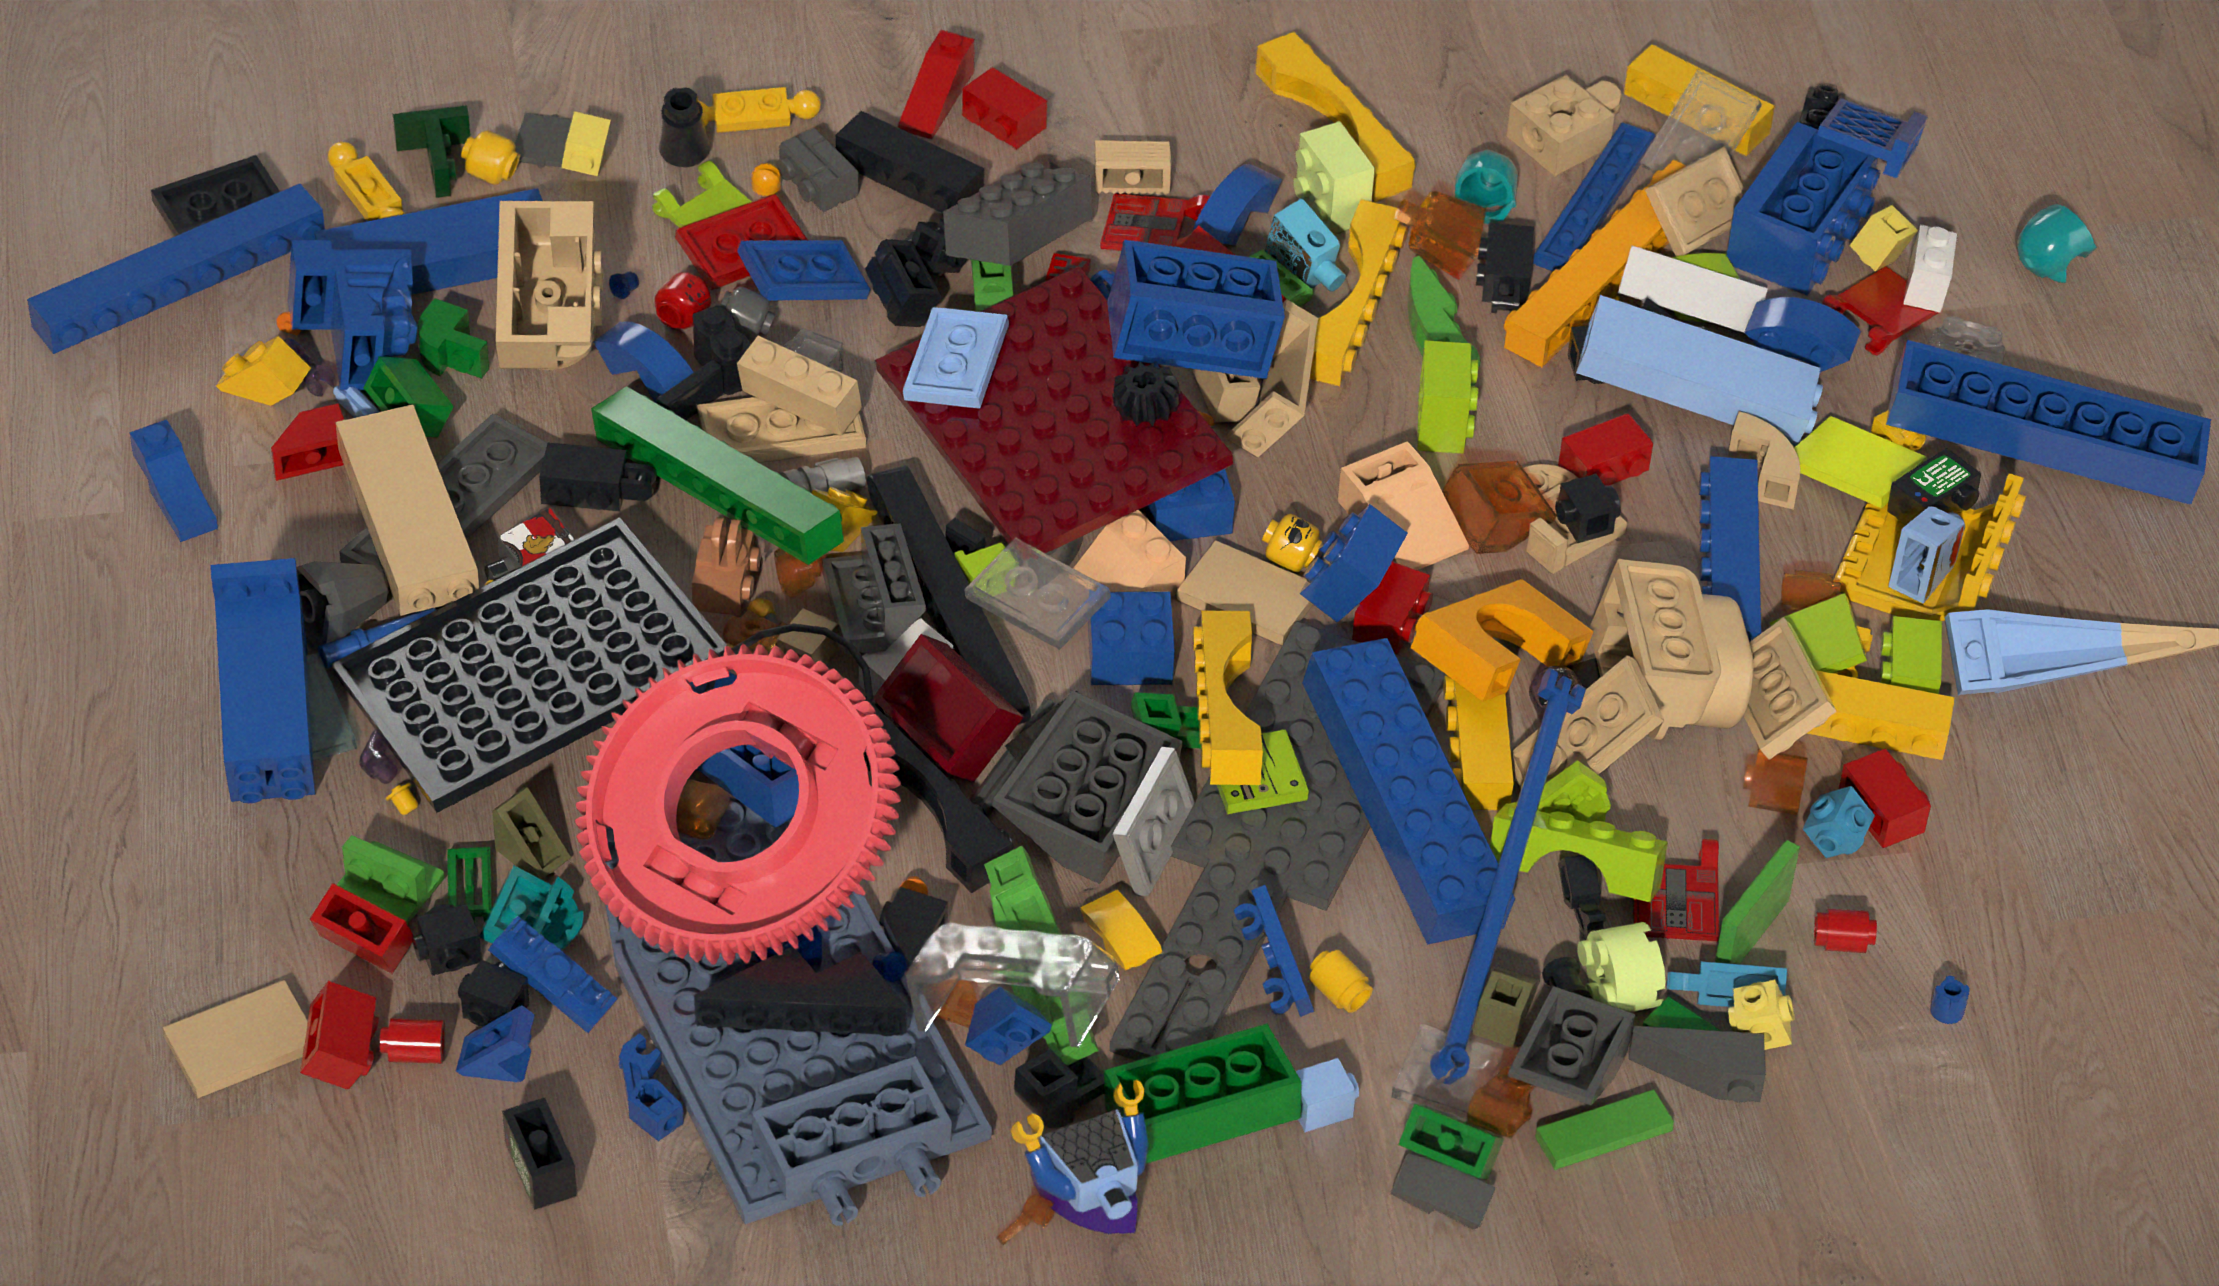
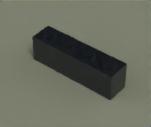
M860 111L835 134V148L859 174L940 213L958 204L960 199L975 195L979 192L980 188L984 187L983 167L866 112Z

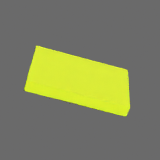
M1832 416L1827 418L1794 447L1799 458L1801 474L1879 508H1883L1889 502L1891 485L1894 481L1927 461V456Z

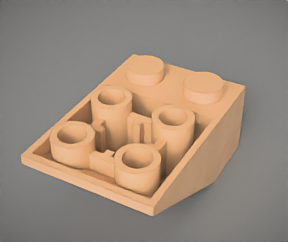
M1408 441L1341 468L1338 502L1349 515L1352 512L1358 515L1371 504L1408 533L1392 562L1420 570L1469 549V544L1430 466Z

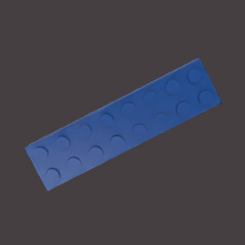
M1907 340L1895 372L1886 425L2191 505L2205 473L2211 419Z
M1384 638L1312 652L1302 684L1427 945L1478 934L1499 864L1388 639ZM1513 893L1510 899V903L1507 909L1502 929L1505 927V924L1507 922L1510 911L1515 901Z

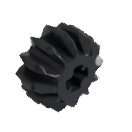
M1139 361L1136 368L1125 366L1123 375L1115 376L1114 393L1112 394L1113 404L1122 416L1123 421L1132 420L1136 427L1143 422H1149L1153 427L1155 420L1168 421L1170 413L1177 411L1180 387L1170 367L1160 368L1156 361L1149 366H1144Z

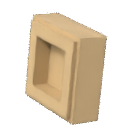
M1540 517L1530 523L1527 553L1552 574L1563 569L1567 540Z

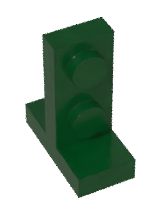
M467 105L392 114L397 152L427 148L436 198L451 196L450 181L457 180L454 158H447L446 156L452 155L451 145L465 144L467 139L471 137Z

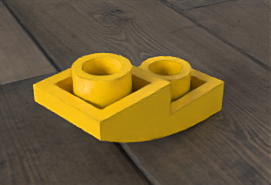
M1118 890L1080 907L1084 921L1103 939L1107 954L1125 971L1132 967L1141 966L1148 959L1162 953L1160 943L1146 922Z

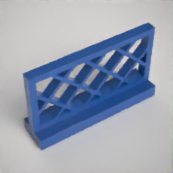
M1841 98L1821 123L1816 136L1887 161L1883 174L1897 179L1917 149L1928 116L1914 111L1910 119L1905 122Z

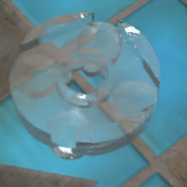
M1954 316L1944 319L1942 326L1932 332L1928 342L1930 346L1962 354L1961 350L1970 351L1968 356L2002 365L2005 356V346L2002 342L2003 334L1998 328L1986 327L1972 321H1963L1961 318Z

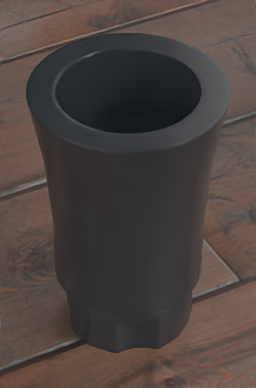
M688 87L681 89L673 88L664 96V104L661 109L662 131L659 141V152L662 158L673 166L692 167L705 160L710 152L711 143L705 129L703 110L698 100V95Z

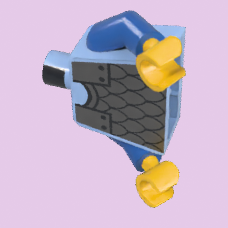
M1138 1080L1133 1082L1136 1096L1134 1100H1128L1123 1096L1121 1083L1115 1088L1114 1099L1119 1106L1124 1108L1125 1115L1121 1116L1117 1109L1042 1136L1044 1125L1041 1118L1036 1114L1027 1116V1122L1032 1130L1031 1135L1023 1131L1019 1121L1012 1125V1138L1020 1144H1026L1028 1150L1024 1154L1037 1185L1041 1189L1063 1201H1068L1079 1212H1085L1102 1206L1108 1218L1119 1219L1131 1210L1132 1204L1128 1196L1136 1191L1137 1176L1144 1172L1148 1151L1144 1114L1138 1112L1137 1103L1144 1096V1088Z

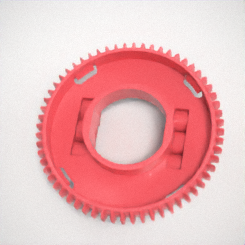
M742 644L739 654L736 655L731 647L726 645L724 654L721 657L713 649H709L708 660L702 661L697 654L693 653L692 665L686 666L681 660H678L679 670L673 674L666 668H663L664 679L657 682L652 677H648L651 688L646 692L635 688L638 696L636 701L631 703L623 699V704L627 710L622 716L611 712L616 724L613 728L602 726L603 732L607 735L604 742L593 741L594 746L599 750L598 756H586L593 769L581 771L582 777L589 785L577 788L579 794L586 800L575 804L577 810L584 816L574 820L577 827L583 831L577 834L576 838L583 846L579 853L586 862L584 868L592 878L590 882L599 892V898L608 905L609 911L615 917H619L618 919L627 929L631 927L630 929L639 939L644 936L645 941L650 946L654 947L658 943L659 948L667 954L673 949L674 953L681 959L689 951L690 957L698 963L705 952L707 960L714 965L720 953L728 965L733 964L735 953H738L745 964L750 961L751 951H755L761 960H766L768 947H772L780 956L783 953V942L788 941L794 949H797V936L803 934L810 941L814 940L811 929L814 926L818 925L823 931H828L825 919L829 915L840 921L842 917L837 908L843 904L853 909L855 906L849 897L852 892L863 896L866 894L859 884L861 880L875 881L876 879L869 870L870 866L884 865V862L877 855V851H890L891 847L883 839V835H895L896 831L890 823H887V820L899 818L898 812L889 805L901 802L899 795L894 790H889L901 786L900 780L892 774L899 770V766L891 758L896 754L891 744L886 743L891 738L887 731L881 728L884 723L878 715L874 714L875 709L870 702L865 701L866 698L862 692L855 689L847 678L843 679L834 668L829 670L821 660L815 663L807 654L800 658L792 649L788 650L784 656L782 650L774 646L768 654L765 647L758 644L754 654H752L748 646ZM732 669L737 673V678L733 684L718 687L701 694L694 692L689 684L693 682L695 687L713 680L729 677V670ZM751 745L761 750L765 756L771 759L775 756L783 763L796 769L799 781V797L794 816L779 839L761 853L736 862H717L681 842L676 822L680 794L691 774L714 754L735 746ZM864 752L867 753L871 767L872 786H870L868 769L863 756ZM606 828L613 829L615 847L619 862L613 869H610L604 862L612 860L607 843Z

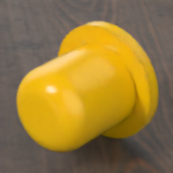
M410 782L402 787L401 785L396 786L391 790L392 793L385 798L387 801L392 800L402 815H407L418 807V801L409 789L412 786Z

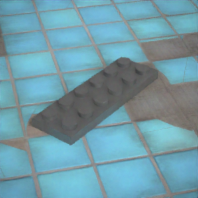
M495 414L490 415L437 463L466 539L541 471L547 442ZM368 527L339 551L341 563L374 565L380 572L384 573Z

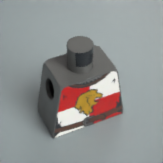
M545 508L499 536V560L485 566L486 577L488 580L495 581L575 539L552 508Z

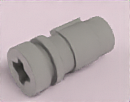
M837 457L815 463V467L811 469L808 466H803L797 470L791 469L780 472L784 478L799 487L807 489L810 493L813 490L828 492L830 487L843 492L846 490L851 491L864 487L866 483L864 468L858 457L845 460L838 459Z

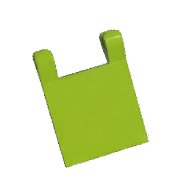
M706 161L698 166V171L702 174L697 178L698 184L702 188L707 189L706 191L679 206L671 192L666 188H662L653 194V198L658 202L653 204L652 209L658 216L670 219L681 228L751 203L752 201L729 183L713 162Z

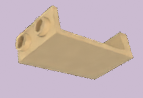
M1289 300L1283 303L1285 318L1267 379H1263L1260 403L1227 434L1229 441L1257 457L1261 456L1305 416L1318 318Z

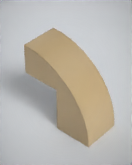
M1739 411L1732 430L1728 458L1757 460V466L1762 468L1758 482V501L1794 510L1800 479V462L1793 445L1778 429L1768 422Z

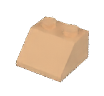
M1136 510L1103 528L1072 569V576L1088 592H1171L1172 597L1177 594V589L1185 580L1186 557L1139 510Z

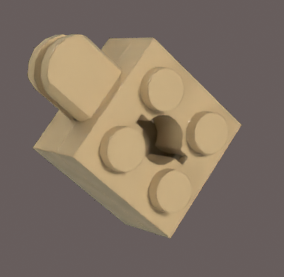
M1564 75L1510 104L1507 137L1552 175L1557 176L1604 150L1612 137L1614 116L1619 113V103L1622 96L1621 90L1617 85L1607 81H1601L1584 90L1571 78Z

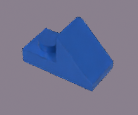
M521 1005L467 1035L464 1038L456 1072L468 1077L522 1082L525 1078L531 1054V1048L528 1045L531 1041L530 1031L535 1014Z

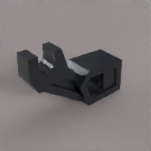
M1584 855L1565 857L1558 863L1564 903L1574 910L1584 940H1587L1591 931L1604 929V921H1606L1605 913L1597 907L1600 905L1601 891L1596 865Z

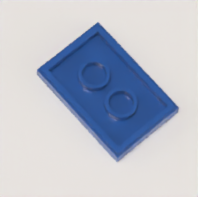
M842 240L741 241L737 250L759 292L769 301L865 300L870 292L867 282Z

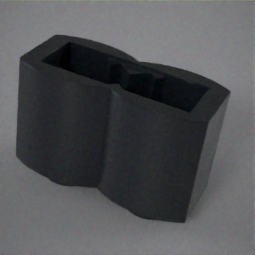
M717 305L694 313L693 341L694 355L697 361L704 366L711 360H715L723 366L724 394L729 396L742 391L737 362L750 347V341L744 334L735 330L734 320L724 308Z

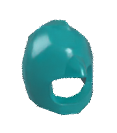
M1489 149L1473 153L1466 158L1455 176V200L1459 208L1469 218L1484 224L1503 221L1511 209L1516 207L1515 195L1518 186V173L1512 160ZM1503 206L1495 212L1485 211L1488 207Z
M2053 204L2040 210L2028 221L2017 238L2019 259L2025 268L2041 278L2048 277L2060 283H2066L2067 266L2076 256L2086 258L2097 248L2090 231L2083 221L2067 207L2059 204Z

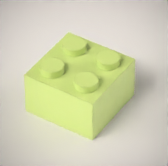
M1336 122L1300 133L1299 150L1296 151L1297 176L1293 180L1297 197L1299 199L1302 198L1333 234L1350 229V223L1360 200L1371 202L1375 169L1342 123Z

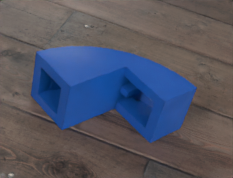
M1245 164L1236 168L1212 193L1193 229L1195 230L1199 225L1219 242L1236 246L1250 211L1268 213L1282 179L1252 164Z
M619 322L593 341L610 373L614 375L637 371L656 404L659 396L694 373L689 364L672 345L654 331L637 323Z

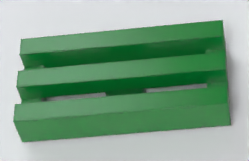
M490 847L447 849L448 904L457 906V859H465L466 904L474 923L475 917H483V921L486 922L492 909ZM474 858H482V905H475Z

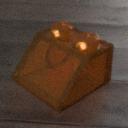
M1518 461L1458 464L1442 490L1469 546L1476 554L1507 552L1528 538L1530 523L1541 517L1545 522L1551 524L1557 517Z

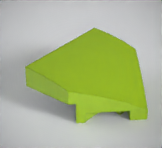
M1577 760L1545 783L1537 811L1549 814L1551 812H1566L1573 815L1575 820L1587 823L1594 821L1605 822L1606 813L1611 808L1605 780Z

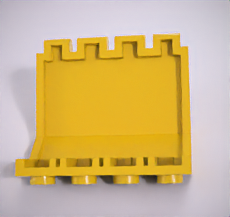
M2008 473L2003 494L1999 495L1996 503L1975 510L1971 508L1969 510H1962L1958 513L1964 520L1965 529L1956 563L1924 604L1888 587L1901 531L1906 526L1887 511L1888 503L1883 508H1879L1867 502L1854 531V536L1851 538L1833 579V588L1845 593L1849 601L1899 617L1945 621L1948 613L1974 611L1979 597H1988L1994 575L1989 574L1990 570L1998 571L2005 552V548L2000 547L2001 543L2007 545L2010 543L2016 522L2011 521L2012 517L2020 518L2027 497L2020 494L2024 478ZM1919 564L1921 569H1924V565Z

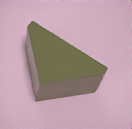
M528 787L522 788L492 811L495 849L520 869L543 880L571 858Z

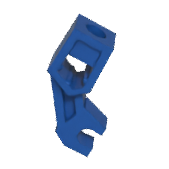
M639 1033L622 1046L619 1055V1068L623 1072L629 1118L659 1142L684 1124L683 1105L657 1079H651L662 1063L661 1052L656 1048L647 1055L640 1054L646 1050V1038ZM645 1102H654L649 1107L644 1105Z

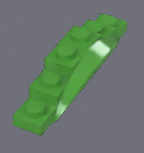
M1023 846L984 864L991 883L989 892L998 935L1066 941L1056 924L1047 896L1039 885L1030 857ZM999 941L1014 995L1033 1005L1051 1023L1050 1032L1043 1036L1046 1039L1048 1048L1067 1066L1099 1051L1091 1030L1093 1024L1085 1004L1087 998L1069 948Z

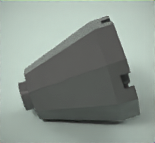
M314 561L297 567L307 644L311 649L343 638L386 604L389 582L384 573L380 572L374 565Z

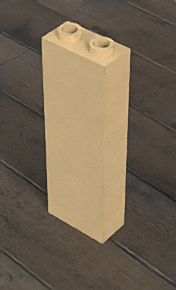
M414 405L336 422L338 450L400 615L448 605L479 589L476 563Z

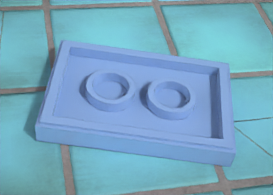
M932 307L903 388L904 400L980 408L1009 326L1008 315Z

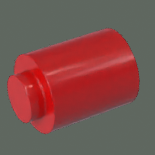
M391 1018L389 1027H381L380 1053H387L389 1062L443 1063L445 1052L444 1020Z

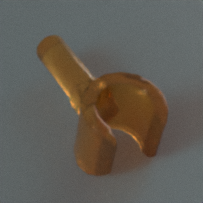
M1031 1195L1025 1202L1022 1214L1017 1217V1220L997 1235L998 1241L1004 1245L1023 1228H1026L1031 1221L1046 1227L1055 1215V1211L1052 1209L1054 1203L1040 1195Z

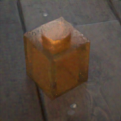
M1758 749L1756 764H1747L1743 789L1751 790L1748 807L1798 815L1808 758L1778 753L1769 760Z

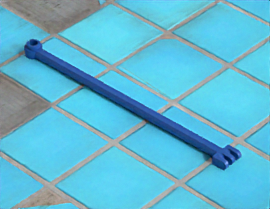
M1548 668L1544 673L1537 695L1548 701L1447 1037L1443 1048L1431 1057L1430 1068L1437 1080L1447 1075L1448 1071H1450V1076L1444 1079L1445 1084L1458 1081L1468 1072L1470 1059L1465 1051L1566 712L1572 715L1581 708L1586 691L1585 687L1576 684L1569 694L1572 680L1566 676H1562L1555 686L1558 672L1552 668Z

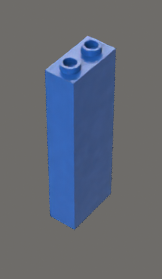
M536 188L315 231V240H331L332 250L410 249L413 279L411 294L414 295L497 278L500 201L543 200L539 189Z

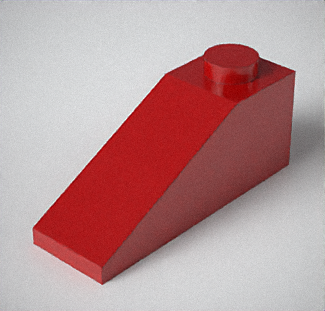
M944 30L939 31L926 52L899 120L898 128L913 135L933 139L960 96L963 87L966 86L974 73L975 39Z

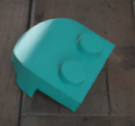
M514 865L503 883L479 936L492 944L508 925L519 916L534 930L544 936L546 940L550 943L552 942L562 951L579 933L583 924L584 913L583 910L579 911L573 899L574 890L564 880L557 877L551 885Z

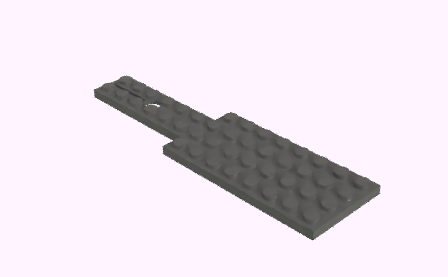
M1298 621L1294 624L1244 715L1261 727V734L1286 729L1309 790L1308 800L1227 814L1217 785H1210V777L1208 778L1171 845L1173 851L1171 857L1205 869L1162 945V953L1156 956L1110 1040L1109 1052L1137 1061L1213 1038L1266 938V933L1263 929L1257 938L1245 940L1241 929L1252 925L1255 919L1246 917L1242 920H1237L1234 909L1241 904L1256 905L1251 890L1266 885L1277 916L1287 897L1327 911L1371 826L1302 682L1312 652L1358 644L1360 642ZM1396 655L1428 719L1443 690L1444 675L1446 674L1438 668ZM1193 955H1206L1215 961L1217 968L1215 970H1206L1200 976H1197L1185 969V960ZM1189 982H1190V983H1193L1192 986H1188V987L1186 988V986H1187V984H1188Z

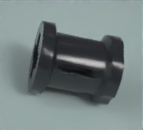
M1561 957L1551 961L1544 967L1542 977L1544 982L1551 986V988L1555 986L1592 999L1587 986L1582 984L1579 977L1580 966L1575 958Z

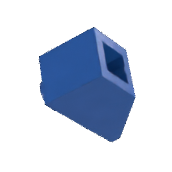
M998 987L975 1003L965 1046L981 1054L986 1060L1002 1065L1049 1033L1051 1023L1033 1005L1004 988Z

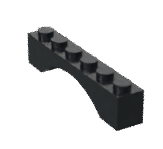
M873 702L871 705L875 709L874 714L880 717L884 723L881 728L886 730L891 738L886 743L891 744L896 753L891 758L898 764L899 770L892 774L897 776L901 785L918 797L933 814L944 838L946 868L970 893L975 892L990 883L984 864L1013 850L1014 846L1011 837L1004 829H998L987 818L983 808L977 803H972L961 792L957 782L951 777L947 778L936 767L931 756L926 752L922 753L911 742L906 731L901 727L897 728L886 717L883 709L876 702ZM864 752L863 756L867 769L871 771L867 753Z

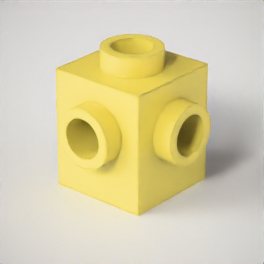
M1776 980L1756 982L1751 985L1733 988L1734 1006L1728 1008L1733 1032L1764 1034L1765 1050L1792 1044L1790 1021L1794 1020V1009L1790 996L1782 995Z

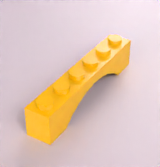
M1295 32L1257 45L1255 73L1276 95L1294 99L1314 108L1328 117L1333 123L1341 122L1375 168L1372 200L1374 202L1412 188L1413 173L1416 167L1412 154L1394 139L1389 129L1384 128L1368 107H1364L1353 95L1352 90L1335 76L1330 66L1324 64L1313 52L1309 44L1305 43Z
M1360 200L1350 223L1348 252L1356 264L1360 278L1352 293L1338 307L1318 318L1310 379L1340 386L1345 373H1352L1357 358L1356 346L1362 348L1366 339L1368 326L1365 324L1367 321L1373 322L1378 306L1377 296H1384L1388 282V275L1386 273H1393L1398 258V251L1396 249L1397 247L1403 248L1406 242L1408 226H1404L1402 222L1395 219V213L1399 208Z
M1201 610V626H1193L1192 644L1194 651V673L1196 674V697H1198V720H1200L1201 768H1209L1210 785H1261L1263 753L1261 727L1247 718L1233 704L1226 692L1234 680L1250 668L1252 643L1250 611Z

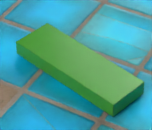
M1653 1089L1536 1128L1535 1138L1554 1170L1671 1132L1674 1121Z

